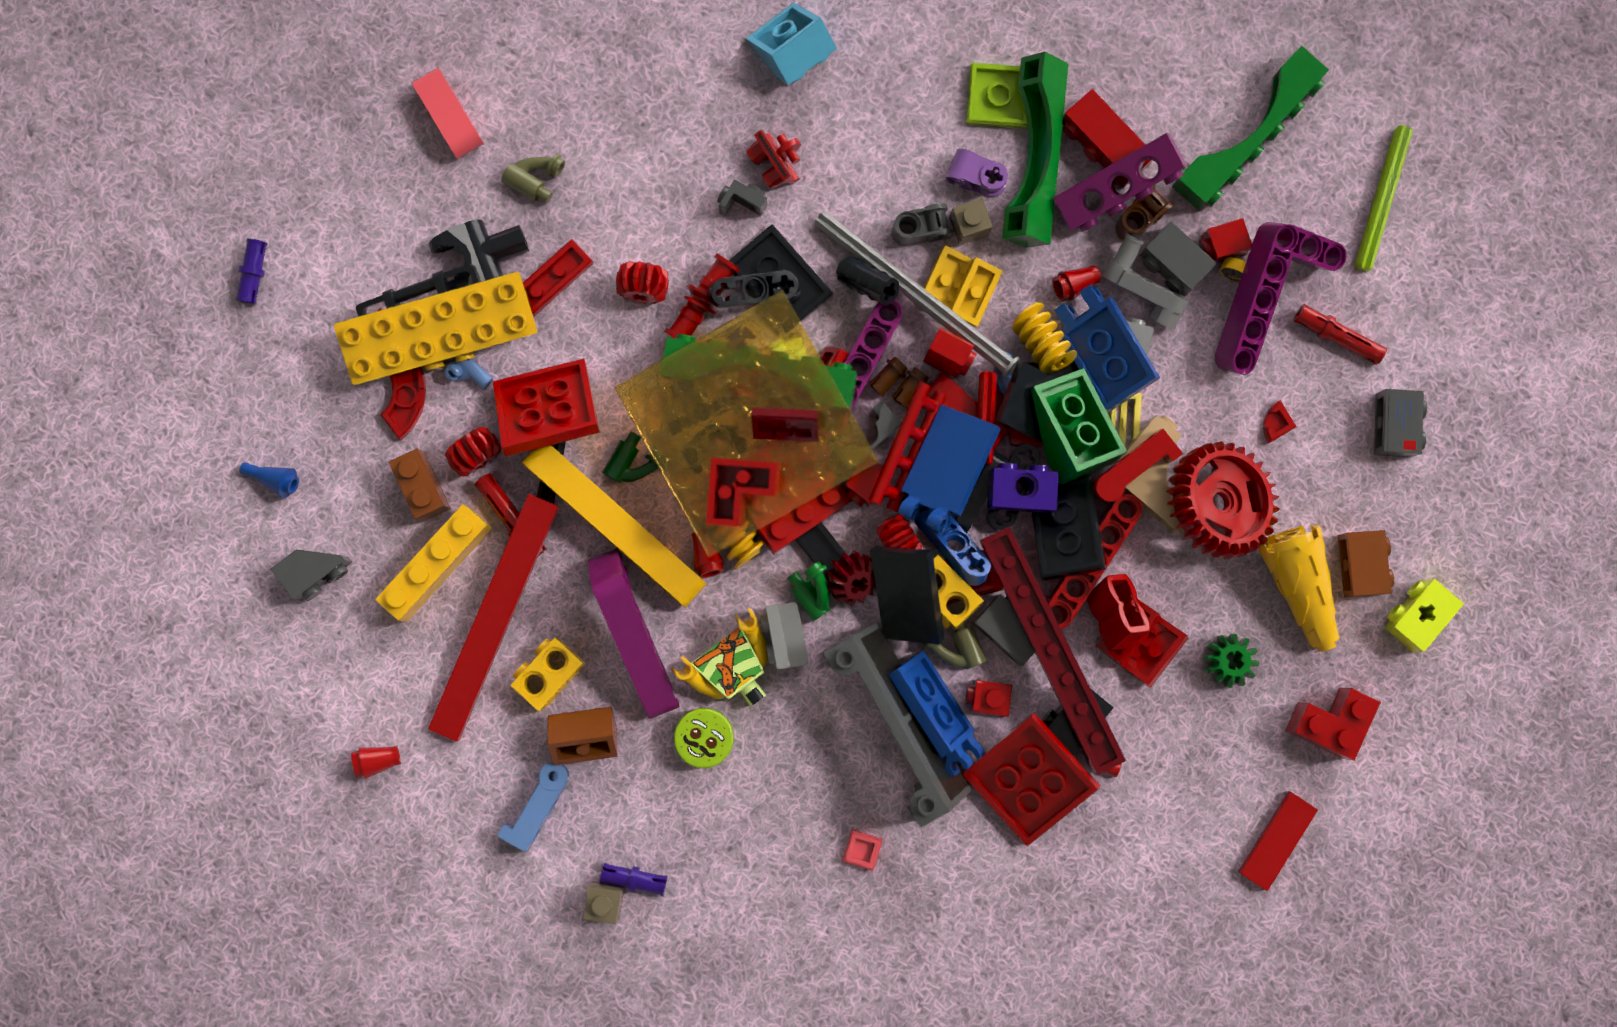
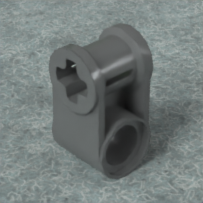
M933 204L900 213L896 217L891 230L893 240L899 245L910 246L924 242L946 240L954 235L953 230L949 229L945 213L948 210L947 204ZM903 223L910 224L914 229V233H902L899 225Z

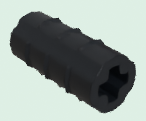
M848 256L841 260L837 267L836 274L839 282L846 285L849 289L858 291L860 295H866L872 301L888 305L898 296L899 281L886 272L878 270L875 266L866 264L865 261Z

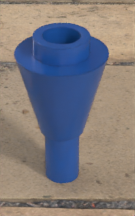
M246 462L240 466V474L257 479L259 483L281 498H287L298 488L299 478L294 468L258 467Z

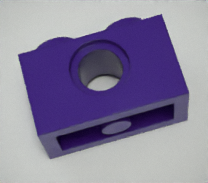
M999 463L998 468H993L989 471L987 509L1037 513L1057 511L1058 472L1049 471V466L1031 465L1030 470L1017 469V464ZM1021 479L1029 484L1030 491L1027 496H1022L1016 491L1015 485L1017 480Z

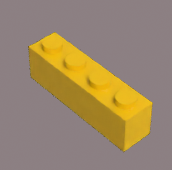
M462 504L375 600L398 621L408 622L493 527L471 507Z

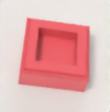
M852 829L842 861L874 870L883 839Z

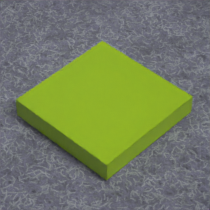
M970 63L966 125L1028 129L1025 109L1018 89L1020 66Z

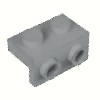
M791 602L765 606L767 613L761 614L764 633L770 632L773 645L766 646L770 665L776 664L777 670L808 664L798 604Z

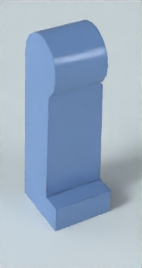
M549 762L541 768L539 773L540 783L514 827L508 823L504 824L497 835L499 838L524 852L529 851L568 783L567 776L569 777V770L564 764L554 766L553 762Z

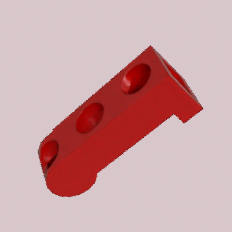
M1162 428L1094 481L1092 487L1093 494L1099 501L1104 503L1116 501L1123 495L1125 487L1161 458L1166 463H1171L1180 457L1183 452L1164 428Z

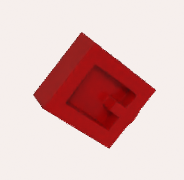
M973 680V686H967L965 704L970 705L971 712L1009 717L1013 685Z

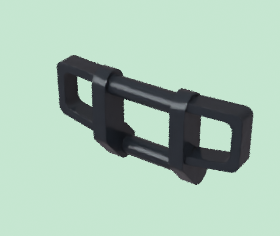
M466 264L447 272L439 271L433 273L432 278L396 291L393 289L384 291L381 296L358 304L356 311L359 317L367 314V308L381 302L385 303L386 308L401 305V302L437 290L438 294L451 291L447 278L464 272L470 274L473 284L481 282L476 266Z

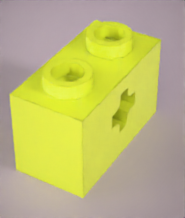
M1436 579L1418 580L1407 592V595L1410 597L1403 605H1396L1387 615L1390 621L1384 628L1412 652H1425L1464 605L1461 600ZM1419 608L1424 609L1422 613L1418 610Z

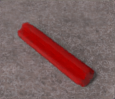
M983 371L979 375L977 418L995 424L997 374L992 371ZM994 445L984 466L991 465L993 462Z

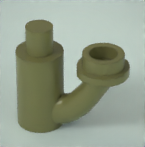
M558 153L552 158L531 157L522 159L515 164L511 163L505 169L501 182L532 201H536L538 198L548 203L552 198L553 192L544 188L545 182L531 175L528 171L546 168L545 172L547 175L557 177L565 166V160Z
M966 622L952 634L959 654L951 652L941 644L923 643L922 646L923 650L929 648L943 661L957 668H966L967 670L986 662L972 626L967 627Z

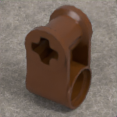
M1156 185L1152 186L1155 191L1154 193L1139 201L1135 199L1116 222V234L1123 241L1126 234L1139 238L1175 205L1172 201L1167 202L1155 190ZM1126 219L1135 221L1138 229L1135 230L1128 227Z

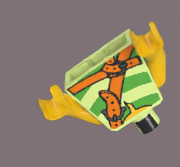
M747 608L750 617L745 621L740 620L736 614L735 619L739 627L692 663L686 657L681 656L680 659L685 663L684 668L678 671L671 666L672 672L677 678L685 680L697 692L717 700L724 697L731 699L740 692L751 707L760 701L766 694L755 679L765 673L763 668L768 663V653L766 647L767 640L757 624V618L753 610Z

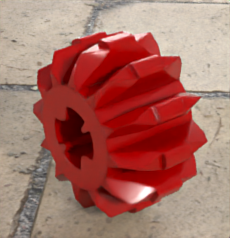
M628 261L619 266V271L616 275V293L625 300H632L635 303L656 304L664 301L666 293H668V272L662 269L660 265H653L650 262Z
M479 427L449 446L445 457L449 461L448 464L452 470H455L459 476H468L495 459L500 454L502 448L494 433H491L488 428Z
M900 514L886 519L877 527L876 534L884 547L923 549L908 521Z

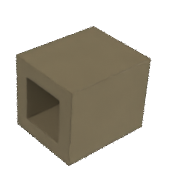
M983 198L952 208L949 218L959 246L989 236L993 226Z
M592 882L588 887L583 919L616 924L620 919L624 888Z

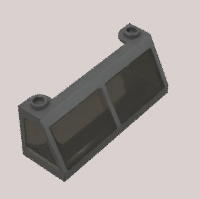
M878 622L822 652L828 666H831L836 673L850 675L857 671L859 672L917 776L919 782L913 785L915 793L911 798L910 806L907 807L914 821L922 828L950 812L971 789L961 771L954 777L947 773L945 768L946 756L940 757L889 677V674L900 667L901 663L888 640L884 637Z

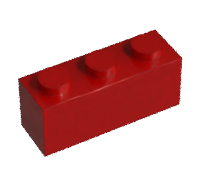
M1093 89L1076 102L1063 116L1062 129L1067 137L1071 140L1077 139L1084 147L1083 151L1087 158L1094 163L1098 161L1103 168L1146 145ZM1149 159L1144 162L1142 166V172L1152 163L1153 160ZM1119 176L1116 178L1114 185L1119 184L1124 189L1129 184V181L1126 177Z

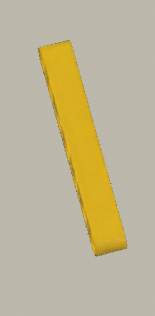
M549 445L533 449L521 461L528 470L684 608H687L707 585L696 573L553 446Z

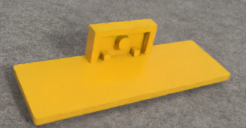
M519 272L334 324V330L353 385L425 366L426 371L444 366L443 360L455 357L456 362L464 361L475 357L473 351L537 333L535 320Z

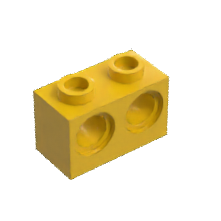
M937 555L934 558L936 577L942 581V587L938 590L943 627L947 629L951 626L956 630L983 604L984 600ZM955 598L961 600L965 605V610L959 615L951 614L946 607L949 600Z
M555 637L552 641L548 638L545 639L535 650L538 656L530 665L525 662L513 674L516 680L510 685L539 712L544 711L586 665L564 642ZM556 651L562 652L565 656V664L559 670L554 669L550 664V657ZM534 675L540 676L543 680V688L537 694L531 692L528 687L529 679Z

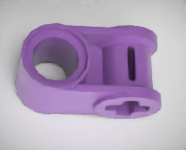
M957 149L945 179L953 185L955 183L961 184L960 188L970 189L988 197H997L1005 190L1008 172L1001 163L981 157L970 150ZM992 175L998 177L994 185L988 183Z

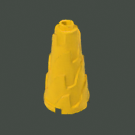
M1310 524L1312 532L1306 533L1304 526H1299L1267 537L1268 546L1260 544L1258 551L1263 557L1270 573H1272L1279 591L1286 599L1298 627H1301L1309 646L1312 648L1316 647L1318 652H1323L1335 648V642L1340 637L1334 615L1336 611L1333 603L1330 573L1325 556L1323 533L1319 524Z

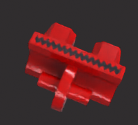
M761 129L754 134L757 140L746 150V153L756 165H760L768 158L773 164L770 169L762 174V178L768 187L775 189L785 183L793 184L800 180L787 160L788 157L792 164L800 161L796 153L801 146L799 140L794 138L788 141L784 133L780 134L776 138L780 144L779 147L771 133L765 134Z

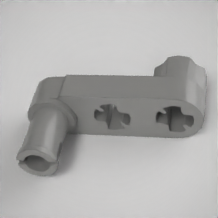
M1126 234L1115 258L1109 260L1102 276L1155 303L1149 317L1161 325L1175 329L1189 300L1133 271L1131 266L1144 242L1132 235Z

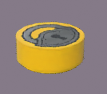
M1235 257L1225 258L1219 272L1222 276L1239 283L1246 261Z

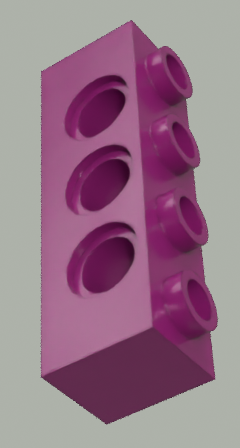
M1165 133L1055 196L1054 200L1070 230L1080 228L1081 232H1084L1098 224L1096 218L1107 212L1109 217L1127 208L1124 204L1125 201L1134 196L1139 201L1154 193L1155 191L1152 186L1164 180L1165 184L1168 185L1183 176L1181 170L1188 166L1172 135ZM1149 159L1155 161L1158 165V172L1153 178L1146 177L1142 172L1144 162ZM1119 176H1124L1129 181L1130 186L1125 194L1118 193L1114 188V182ZM1090 192H1096L1101 197V205L1096 210L1091 209L1087 205L1086 199Z

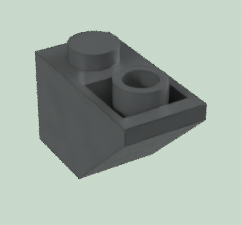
M296 549L270 570L293 600L302 601L305 599L310 601L322 592L321 586L327 581L331 580L334 582L342 578L348 572L346 567L353 562L349 557Z

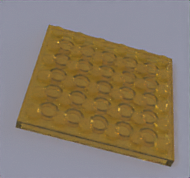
M783 290L614 387L708 557L879 462ZM752 407L818 410L819 441L753 439ZM711 458L782 463L778 496L746 495L744 526L733 527L706 524Z

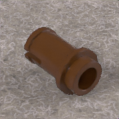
M896 357L892 360L887 359V365L868 383L881 397L885 395L900 377H906L904 373L908 368Z
M916 367L912 371L908 370L906 372L908 376L895 393L891 395L896 402L906 409L918 381L926 384L929 380V377Z

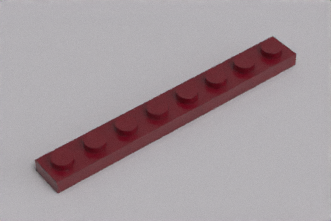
M1010 526L980 540L979 542L1094 774L1099 775L1125 762L1126 759Z

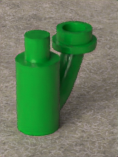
M820 562L815 563L804 572L807 577L805 581L798 571L787 578L794 587L791 593L813 622L831 609L829 607V590L823 574L827 567L825 565L822 566Z

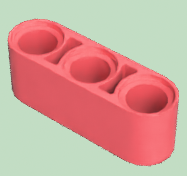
M439 68L411 82L457 159L484 144Z

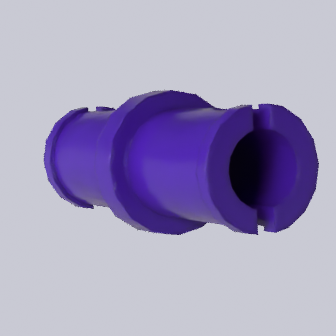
M247 238L243 266L240 265L238 269L241 276L235 300L256 305L260 278H264L265 274L262 267L268 243Z
M604 863L600 884L627 888L630 893H634L637 890L663 897L668 876L640 871V867L633 866L632 869Z

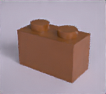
M416 448L389 461V465L415 520L425 522L451 509L425 452Z
M1385 530L1339 534L1338 544L1344 597L1392 594L1391 588L1394 586V574L1392 569H1389L1388 556L1391 553V543L1389 538L1386 537Z
M612 706L548 715L547 745L554 766L618 757L617 725Z

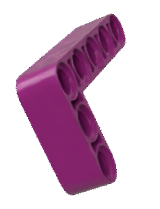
M1263 223L1256 232L1215 352L1214 359L1217 367L1221 370L1240 375L1249 374L1256 366L1291 261L1310 268L1337 271L1346 262L1347 253L1345 247L1338 242L1292 224Z
M896 299L888 305H883L879 302L876 304L845 362L849 365L859 362L867 368L865 375L857 377L851 413L820 408L808 394L776 378L768 379L760 386L759 395L763 407L793 409L797 403H806L810 410L819 411V437L826 440L837 438L844 429L899 326L903 313L901 304ZM883 309H891L895 312L896 318L892 321H884L880 317L879 312ZM877 336L881 340L882 345L876 349L869 348L864 341L866 337ZM770 388H777L783 395L779 401L770 402L765 398L766 391ZM826 417H832L837 421L838 427L836 430L828 432L822 429L820 422Z
M618 548L588 560L591 587L649 719L677 709L680 705L678 699L673 694V686L632 594L626 566H623L621 561L623 558Z

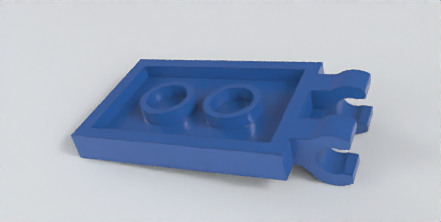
M1088 285L1080 291V294L1090 309L1078 316L1071 304L1067 306L1066 303H1063L1054 311L1065 327L1061 330L1065 334L1062 342L1070 341L1071 347L1068 349V352L1072 350L1077 351V357L1074 360L1079 370L1085 369L1107 413H1109L1160 379V376L1114 299L1108 297L1104 300L1098 287L1095 286L1093 288L1091 285Z
M941 405L901 490L909 496L900 505L898 513L903 515L904 518L916 522L922 506L931 508L933 511L930 513L926 525L943 534L952 513L961 517L1001 429L995 424Z
M924 650L889 674V677L940 757L946 756L945 768L951 777L956 776L960 772L956 761L960 762L965 770L973 764L968 750L972 751L977 759L985 753L983 746L972 735L975 729Z

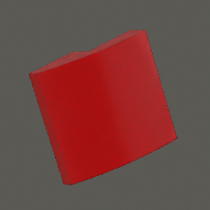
M1137 599V602L1143 608L1148 618L1149 631L1126 649L1110 650L1102 638L1096 644V647L1140 682L1151 688L1189 638L1187 634L1161 618L1158 612Z

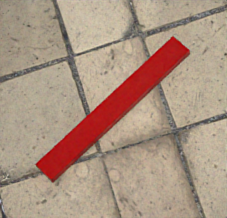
M528 494L428 730L453 741H460L560 506L535 495Z

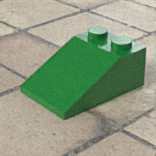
M1084 368L1036 385L1031 389L1045 456L1052 471L1058 472V482L1060 485L1107 467L1127 453Z

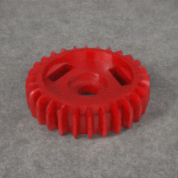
M1222 441L1214 444L1207 443L1189 451L1186 456L1179 460V464L1172 469L1175 475L1168 479L1174 485L1167 489L1166 492L1173 496V500L1167 502V505L1174 506L1175 512L1170 517H1177L1179 521L1175 529L1183 528L1185 531L1183 540L1191 538L1193 540L1191 548L1201 547L1202 555L1211 553L1213 559L1220 557L1224 560L1234 557L1239 558L1260 548V544L1268 541L1267 536L1274 532L1271 525L1278 522V519L1272 515L1278 512L1280 508L1273 505V501L1278 499L1279 496L1272 494L1271 489L1276 484H1269L1267 477L1271 472L1263 473L1261 470L1263 462L1255 463L1253 461L1254 453L1245 455V447L1235 449L1233 442L1224 444ZM1210 463L1213 467L1211 469L1212 473L1201 483L1197 484L1196 480L1200 470ZM1215 494L1222 497L1224 501L1223 510L1215 507L1213 503ZM1208 523L1226 532L1225 536L1214 530Z

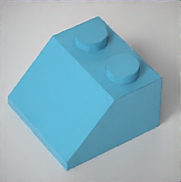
M794 2L746 38L747 42L776 78L787 85L799 81L805 72L816 64L824 62L829 54L837 49L822 19Z

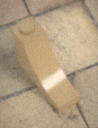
M1156 415L1152 417L1126 447L1127 453L1117 459L1109 468L1162 428L1177 443L1182 436L1176 431L1178 426L1166 416L1160 418ZM1161 458L1125 487L1124 493L1136 496L1141 501L1142 508L1174 535H1182L1185 532L1183 528L1175 529L1179 524L1177 517H1170L1175 510L1174 506L1167 505V502L1172 500L1170 494L1166 492L1168 489V463Z

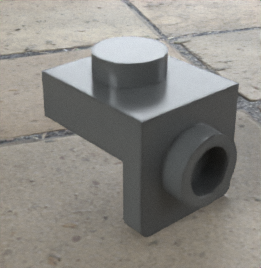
M734 179L731 186H725L717 199V202L720 203L719 212L726 216L735 201L762 216L767 207V197L764 196V191L757 186L749 184L747 187Z

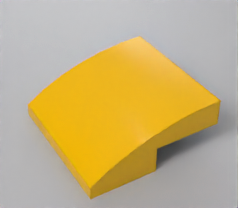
M944 245L940 249L923 288L971 326L978 327L1003 271L977 257L971 259Z

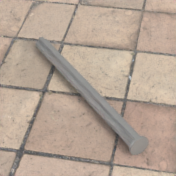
M822 211L818 215L814 223L820 230L857 259L865 261L866 264L875 266L878 270L884 271L899 281V292L954 335L973 344L974 351L1003 373L1002 378H1006L1015 368L1020 358L1016 357L1013 359L826 211Z

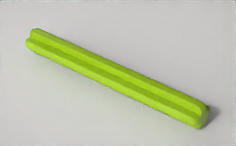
M1398 125L1392 135L1354 264L1355 269L1359 271L1369 272L1373 269L1413 133L1412 128L1404 125Z

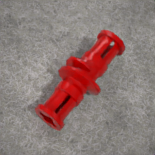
M716 253L714 256L716 258L715 262L707 274L703 275L699 281V286L687 285L686 288L692 296L684 297L688 302L683 305L679 311L680 314L670 329L666 328L664 332L672 338H676L677 334L692 336L698 325H701L704 321L706 313L717 315L718 311L707 297L708 287L715 280L731 277L734 272L738 273L740 269ZM721 285V289L716 291L717 296H720L724 291L723 285Z

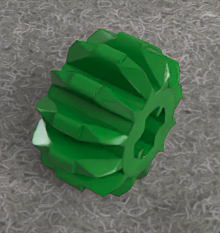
M1233 633L1229 635L1227 640L1224 635L1217 636L1218 645L1215 643L1207 645L1208 649L1213 652V655H1203V660L1212 661V665L1206 667L1205 672H1216L1213 677L1214 683H1220L1224 680L1225 687L1232 688L1234 682L1238 686H1244L1245 677H1255V673L1250 669V666L1256 667L1260 663L1257 660H1251V656L1255 655L1258 650L1256 648L1247 649L1250 641L1248 638H1242L1239 641L1237 634ZM1227 655H1235L1233 661L1237 663L1236 666H1228L1230 661L1226 658Z

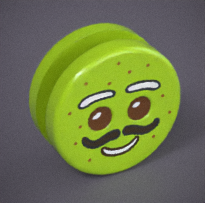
M699 708L690 711L680 719L674 732V746L678 755L684 762L696 768H711L720 764L729 755L734 743V731L730 721L721 712L711 708Z

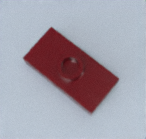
M752 407L753 439L819 441L818 410Z

